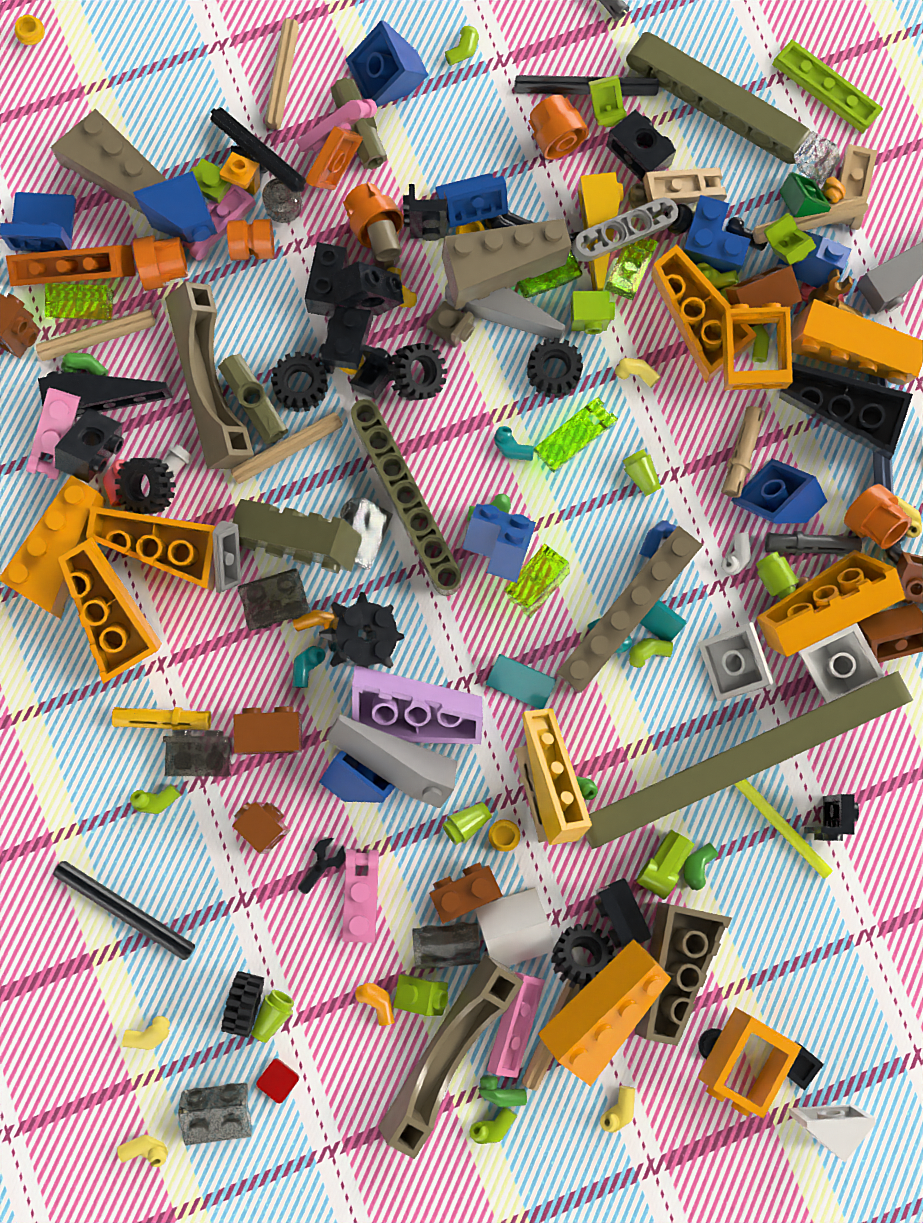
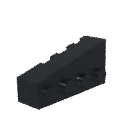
M792 362L793 382L787 389H780L779 399L888 460L892 458L913 394Z

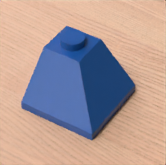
M383 20L374 27L345 59L363 98L372 99L377 107L410 95L429 76L417 50Z
M193 171L133 192L151 228L172 237H180L182 241L187 243L205 241L210 236L217 234L207 202Z
M803 231L812 237L816 248L809 252L802 261L792 264L793 272L797 280L815 288H820L824 283L828 282V275L832 270L838 269L839 274H842L852 249L826 237ZM780 258L776 264L789 265Z
M773 458L742 488L740 497H733L731 499L734 505L775 524L807 523L828 502L816 476Z
M342 750L332 760L319 781L321 785L343 802L383 803L396 788Z

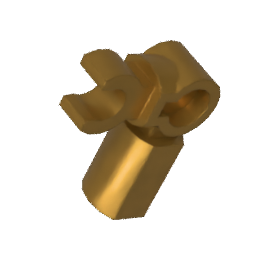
M838 269L832 270L828 275V282L824 283L820 288L811 291L808 296L809 303L816 299L864 317L862 312L838 300L839 294L848 292L853 285L851 276H848L843 282H836L840 278Z

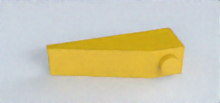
M616 172L580 176L577 192L583 231L617 216L619 203L624 199L622 183L617 182ZM608 228L605 230L608 240L613 241L614 229ZM596 239L594 242L586 244V248L591 250L598 243V240ZM610 253L588 262L593 291H603Z
M553 708L525 711L522 714L539 814L549 846L579 841L592 824Z

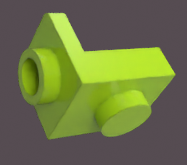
M618 75L588 82L593 114L598 126L613 127L627 117L623 106Z
M202 158L198 165L192 167L189 172L193 171L203 196L220 204L232 183L220 178L222 168Z
M789 213L764 229V234L774 254L789 265L802 261L809 252L816 248L812 237L798 229L792 215Z
M399 974L393 1008L424 1016H442L449 998L447 992L448 982L432 981L407 974Z

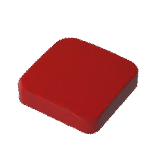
M275 1058L257 1080L256 1085L276 1103L280 1104L295 1087L300 1077L287 1064Z

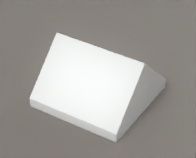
M753 622L698 642L718 702L773 684Z
M857 623L798 652L826 704L885 677Z
M536 887L491 901L475 909L488 954L503 965H514L553 951L554 942L549 922Z
M855 1104L789 1108V1115L844 1163L876 1125L875 1117Z

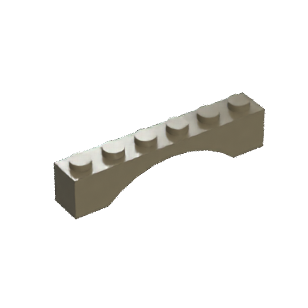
M185 281L165 297L207 469H232L253 457L254 454L247 427L230 410L217 379L214 362V330L217 309L211 286Z
M678 525L556 672V675L576 692L582 693L702 548L703 544Z
M487 954L480 961L378 1126L387 1145L413 1159L417 1157L434 1129L444 1094L462 1059L481 1033L496 1018L507 1011L524 983L510 968Z

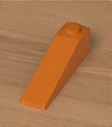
M112 245L6 255L10 286L136 276L132 245Z

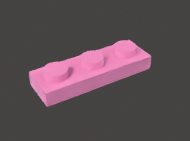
M515 972V974L524 983L500 1019L499 1029L487 1067V1071L495 1075L513 1078L518 1077L545 983L544 979Z

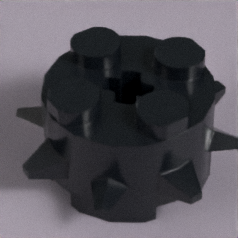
M360 592L356 604L348 607L333 602L330 606L335 618L329 623L328 629L319 631V636L328 640L329 649L331 652H334L330 665L335 667L343 663L345 666L355 667L356 665L368 668L371 665L381 664L390 669L393 666L390 656L393 654L396 643L404 639V634L397 631V625L392 614L394 609L392 604L382 607L379 604L368 602L365 592ZM363 630L366 633V640L363 637H358V631Z

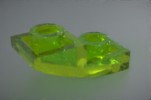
M570 249L566 265L532 279L530 277L518 281L517 284L523 297L526 299L563 286L581 277L583 272Z

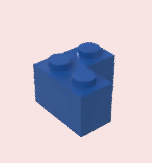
M700 195L682 251L695 265L707 263L720 273L736 270L738 275L743 267L751 239L722 231L730 203Z
M477 503L470 519L462 549L491 558L486 573L517 583L536 522L529 520V518L521 514L512 515L500 511L493 505Z

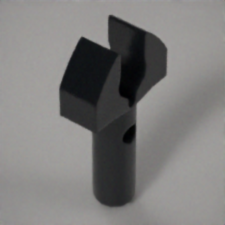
M334 838L321 840L315 845L312 850L317 853V861L298 885L301 893L308 894L328 867L335 866L339 869L345 861L344 845H342L335 857L328 858L327 860L325 859L326 849L333 842Z

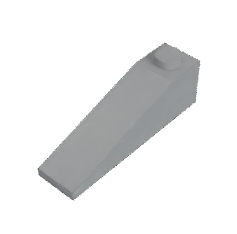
M923 241L868 271L857 284V287L875 314L885 309L891 312L905 302L903 297L923 276Z
M447 283L445 286V299L448 304L454 307L449 284ZM505 287L491 292L488 297L481 300L474 299L465 303L464 307L457 309L465 313L469 311L474 317L552 340H554V337L560 338L559 342L562 340L566 328L564 324L512 289H506Z
M340 714L327 734L326 740L411 798L441 808L454 791L457 761Z

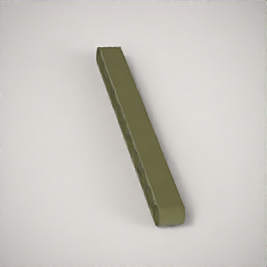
M899 671L891 673L588 814L592 826L585 833V837L591 849L600 847L912 702L913 698Z

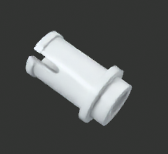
M178 444L174 448L170 447L168 449L170 453L162 462L167 463L169 468L166 472H173L174 477L185 463H190L188 459L191 457V454Z

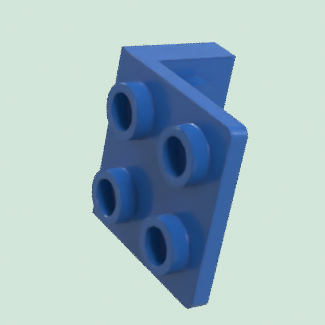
M491 173L435 187L438 199H446V218L451 228L508 213L507 187L503 176L494 178Z
M16 192L12 224H0L1 238L12 251L48 252L70 250L72 247L76 208L75 196Z

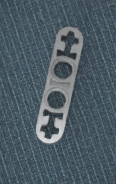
M663 197L580 232L574 239L571 247L572 253L579 261L589 262L668 228L678 216V207L673 200ZM659 210L661 212L666 211L668 213L667 217L665 215H661L659 217H656L654 221L652 219V217ZM631 218L641 219L644 222L645 229L643 231L634 229L631 225ZM608 228L616 230L619 234V241L612 242L608 240L605 230ZM596 239L598 240V243H596L591 248V250H589L588 248L583 249L581 247V244L583 242L585 244H590L594 242Z

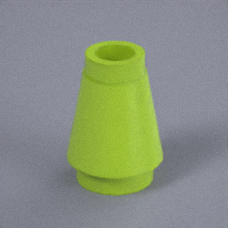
M644 448L622 460L625 465L624 471L639 489L643 491L645 497L662 488L651 455H647Z
M480 802L477 805L475 804L447 816V821L442 823V826L453 844L458 845L461 842L465 844L492 818V815L486 805Z
M275 989L269 995H265L254 1028L251 1031L252 1036L261 1042L267 1043L293 1014L292 1007L295 1004L293 999L284 992Z

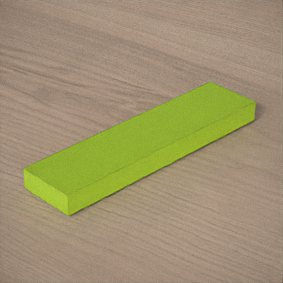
M793 39L775 57L772 63L774 67L862 134L865 133L884 109Z

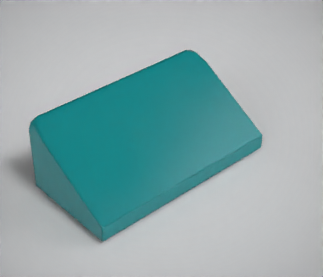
M660 600L654 604L640 621L642 626L660 640L669 642L687 624L686 620Z
M499 654L485 685L535 708L544 709L557 679Z

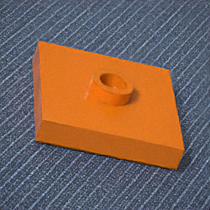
M334 125L305 178L306 183L312 187L334 191L360 146L363 137L354 131Z

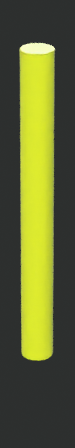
M747 779L734 784L823 879L833 872L831 867Z

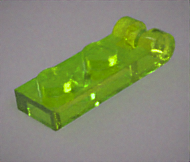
M651 238L649 241L641 239L623 247L607 281L605 290L633 301L658 241Z
M599 397L592 400L534 448V452L553 473L617 423L618 418L613 413L609 414L603 407L604 402ZM594 415L600 422L594 425L589 419L590 416Z

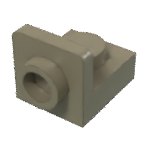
M443 301L426 323V328L456 348L461 340L466 342L475 329L473 326L474 315L469 311L464 315L459 310H455L446 301Z

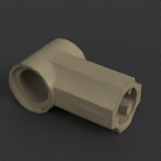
M382 220L375 222L367 229L371 242L373 263L375 267L387 270L388 268L395 267L400 262L399 256L402 253V249L393 221Z

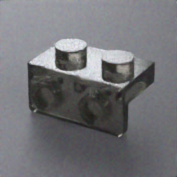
M363 497L350 498L343 505L340 517L363 536L354 565L364 570H370L393 513Z
M297 568L238 586V593L243 603L245 620L249 631L266 629L275 623L288 619H298L304 614L311 613L306 591Z
M172 730V736H163L162 743L166 744L164 776L231 777L232 738L224 736V731L205 730L204 736H191L192 731Z
M459 922L447 926L425 925L421 928H412L415 970L480 963L478 923Z
M246 1082L229 1083L221 1086L193 1088L182 1091L178 1118L184 1145L252 1137V1122L247 1102L248 1084Z

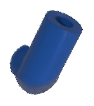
M668 520L660 521L648 531L639 554L651 559L656 553L662 537L667 539L677 526L670 524Z

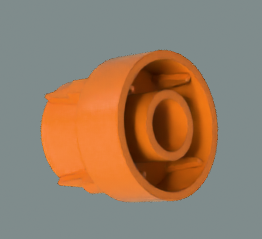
M553 95L544 99L530 113V120L528 122L534 131L532 135L544 157L548 160L558 159L573 152L589 135V129L577 108H573L568 98H564L562 95Z
M367 182L355 187L346 196L345 201H343L347 216L350 219V228L360 244L366 248H371L367 229L373 223L382 220L393 221L397 235L403 227L404 216L390 196L382 195L378 187L373 183Z
M154 235L133 239L135 261L145 291L165 288L166 282H170V280L188 277V267L180 237L156 240Z
M876 484L865 490L851 504L844 517V524L860 538L869 537L882 549H887L899 541L912 523V518L898 505V498L882 484Z

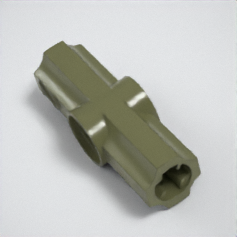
M345 77L337 80L330 87L332 98L338 109L351 100H362L354 79H347ZM374 117L361 118L351 125V131L363 137L356 151L363 168L373 170L380 167L387 161V154L377 134Z
M232 354L225 358L218 366V369L264 443L267 445L282 439L288 433V429L242 355ZM257 394L261 396L259 401L254 404L246 403L250 395Z

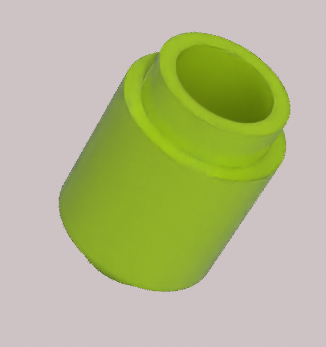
M777 551L755 564L759 570L757 574L772 598L778 595L780 600L797 590L795 585L799 583V580L785 557H780Z

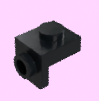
M365 345L363 355L366 361L349 383L354 391L378 399L390 382L388 376L393 375V371H388V365L393 363L390 360L391 355L385 349Z

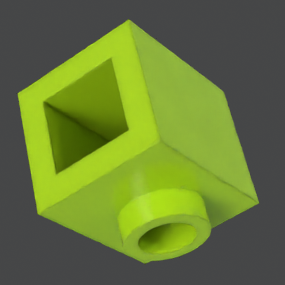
M573 291L570 301L571 331H584L590 335L607 331L610 320L615 319V302H610L609 291Z

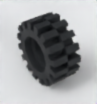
M554 337L553 342H550L549 338L545 339L543 345L538 343L535 346V350H532L527 365V378H530L529 383L532 387L536 386V392L539 394L542 391L546 392L545 397L550 398L551 394H555V398H559L562 393L566 396L571 392L572 388H576L583 370V363H581L582 355L581 353L577 354L578 348L575 345L570 347V341L566 339L564 343L559 342L560 338ZM550 358H558L565 363L566 373L559 378L549 377L544 372L543 364Z
M417 343L403 346V348L395 351L397 355L391 356L390 360L394 364L388 365V371H393V375L388 376L389 381H395V384L391 387L394 391L400 390L397 395L401 398L406 397V400L409 401L433 398L436 396L435 393L442 391L443 388L440 385L446 384L447 380L442 378V375L447 374V368L442 369L441 365L446 363L444 358L438 359L441 352L438 349L433 350V345ZM415 360L419 361L424 369V379L420 384H417L411 375V365Z
M300 351L295 352L294 357H291L290 353L286 354V360L282 361L279 359L277 361L278 367H273L272 369L273 377H271V383L277 400L280 404L283 403L285 408L290 409V407H293L295 412H299L300 408H304L305 412L310 411L309 406L313 405L314 408L319 406L318 401H323L325 399V392H328L325 368L323 364H320L318 358L312 359L311 354L307 352L305 356H301ZM296 372L307 373L312 379L310 387L303 392H295L288 386L289 378Z
M159 458L129 459L130 461H125L122 464L125 469H119L117 472L121 479H115V484L120 485V489L115 490L116 495H122L119 502L121 505L127 504L124 509L138 514H156L157 512H163L165 510L164 507H169L171 502L168 498H174L175 493L171 492V488H176V482H170V478L174 477L173 472H166L169 468L167 463H162L163 460ZM144 475L147 476L150 485L147 497L144 496L141 488Z
M576 924L573 929L571 926L568 927L564 933L562 932L552 951L554 954L551 957V963H556L553 968L555 974L561 972L562 974L559 979L563 983L566 979H569L571 982L568 987L573 989L576 984H579V990H582L615 958L612 955L615 951L614 946H607L611 939L607 935L601 938L602 930L599 928L592 932V925L586 924L584 929H582L581 924ZM583 947L589 950L594 956V965L590 967L579 965L572 958V949Z
M241 971L236 973L223 1013L222 1032L246 1038L249 1037L258 1013L263 993L264 977Z

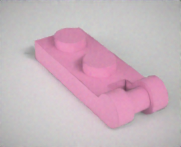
M372 99L351 100L296 141L301 152L314 151L315 154L320 153L334 125L352 130L351 125L359 119L375 116L377 112L376 103Z
M232 184L220 204L212 200L207 204L217 234L201 242L187 243L181 240L183 247H187L190 250V255L197 261L202 260L207 255L209 249L227 233L228 220H241L256 205L255 199L243 188Z
M49 387L26 466L27 472L36 474L38 471L47 474L50 479L58 480L61 470L55 468V446L72 428L81 397ZM42 452L54 455L52 463L40 460Z
M356 849L346 850L342 942L375 943L379 850H369V853H357ZM356 866H368V876L356 875Z

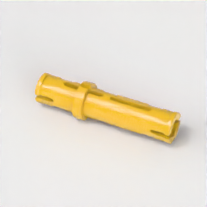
M114 707L112 711L113 727L172 729L173 732H181L182 730L210 731L212 722L211 711L183 710L182 707H174L173 710Z

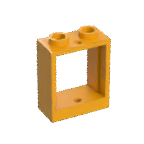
M766 303L761 308H749L748 304H735L730 306V309H726L722 316L724 391L787 389L793 382L790 307H781L780 303ZM777 323L778 370L734 371L733 324Z
M735 1007L697 1078L708 1085L705 1092L717 1100L724 1102L727 1097L733 1101L731 1107L741 1114L749 1117L752 1112L764 1119L801 1046ZM751 1033H754L774 1045V1048L746 1098L724 1085L748 1038Z

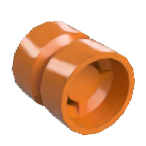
M254 219L252 224H248L246 220H228L227 241L231 261L248 260L251 255H254L257 260L274 259V232L271 219Z

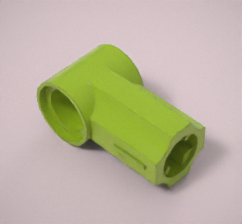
M672 829L669 830L653 858H649L641 869L636 882L665 900L675 887L679 878L678 872L695 844Z

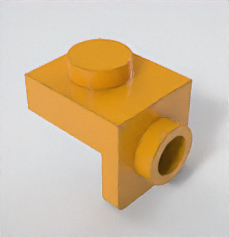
M232 152L220 171V178L255 195L260 188V164Z

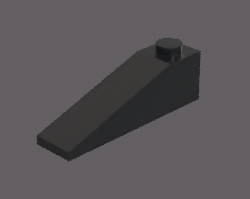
M53 371L48 373L46 377L38 378L42 406L44 405L49 387L81 397L75 418L81 417L88 408L102 413L173 398L167 383L160 381Z

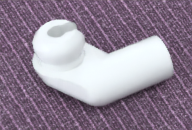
M736 533L733 535L735 550L721 562V567L726 574H739L750 563L749 533Z

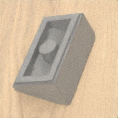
M227 521L219 522L212 532L217 593L224 592L241 584L238 524Z

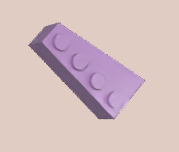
M355 665L352 682V720L408 742L481 745L483 723L482 696Z

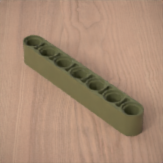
M650 32L642 33L626 56L628 66L643 77L658 78L659 87L787 164H796L801 151L803 154L813 139L810 129Z
M368 399L358 400L351 409V417L356 433L434 589L443 596L453 595L460 588V570L377 405ZM364 412L371 413L374 416L368 422H361L358 420V417ZM375 439H383L387 442L386 446L382 449L373 448L371 443ZM390 465H396L401 469L399 474L395 476H388L384 470ZM402 492H410L414 495V499L410 503H402L397 498ZM416 519H424L428 526L422 531H416L411 527V524ZM429 546H437L442 551L441 555L434 559L427 557L424 552ZM443 573H450L455 577L456 581L451 586H443L438 581V578Z

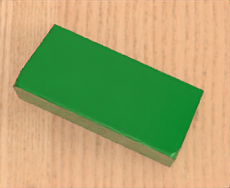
M794 172L788 174L780 189V194L793 217H805L830 211V204L815 180Z

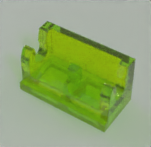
M45 283V318L112 320L114 291L107 285Z
M544 543L520 571L517 583L511 581L504 589V592L507 593L509 601L512 604H518L522 608L523 613L531 619L570 574L569 562Z

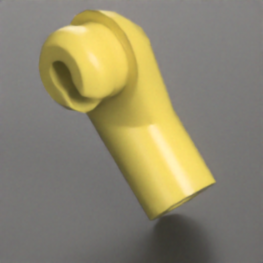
M623 358L615 368V374L622 380L627 379L630 374L638 375L650 388L661 378L642 359Z
M895 495L898 498V505L912 518V523L906 532V537H918L922 532L919 511Z
M164 1016L155 1017L152 1020V1025L144 1032L125 1030L122 1046L144 1050L156 1048L169 1035V1019Z
M619 1086L618 1103L607 1110L600 1118V1125L604 1131L615 1133L632 1121L636 1088Z
M142 1135L117 1147V1153L122 1163L141 1155L148 1159V1162H151V1166L160 1167L166 1162L168 1155L166 1145L149 1135Z

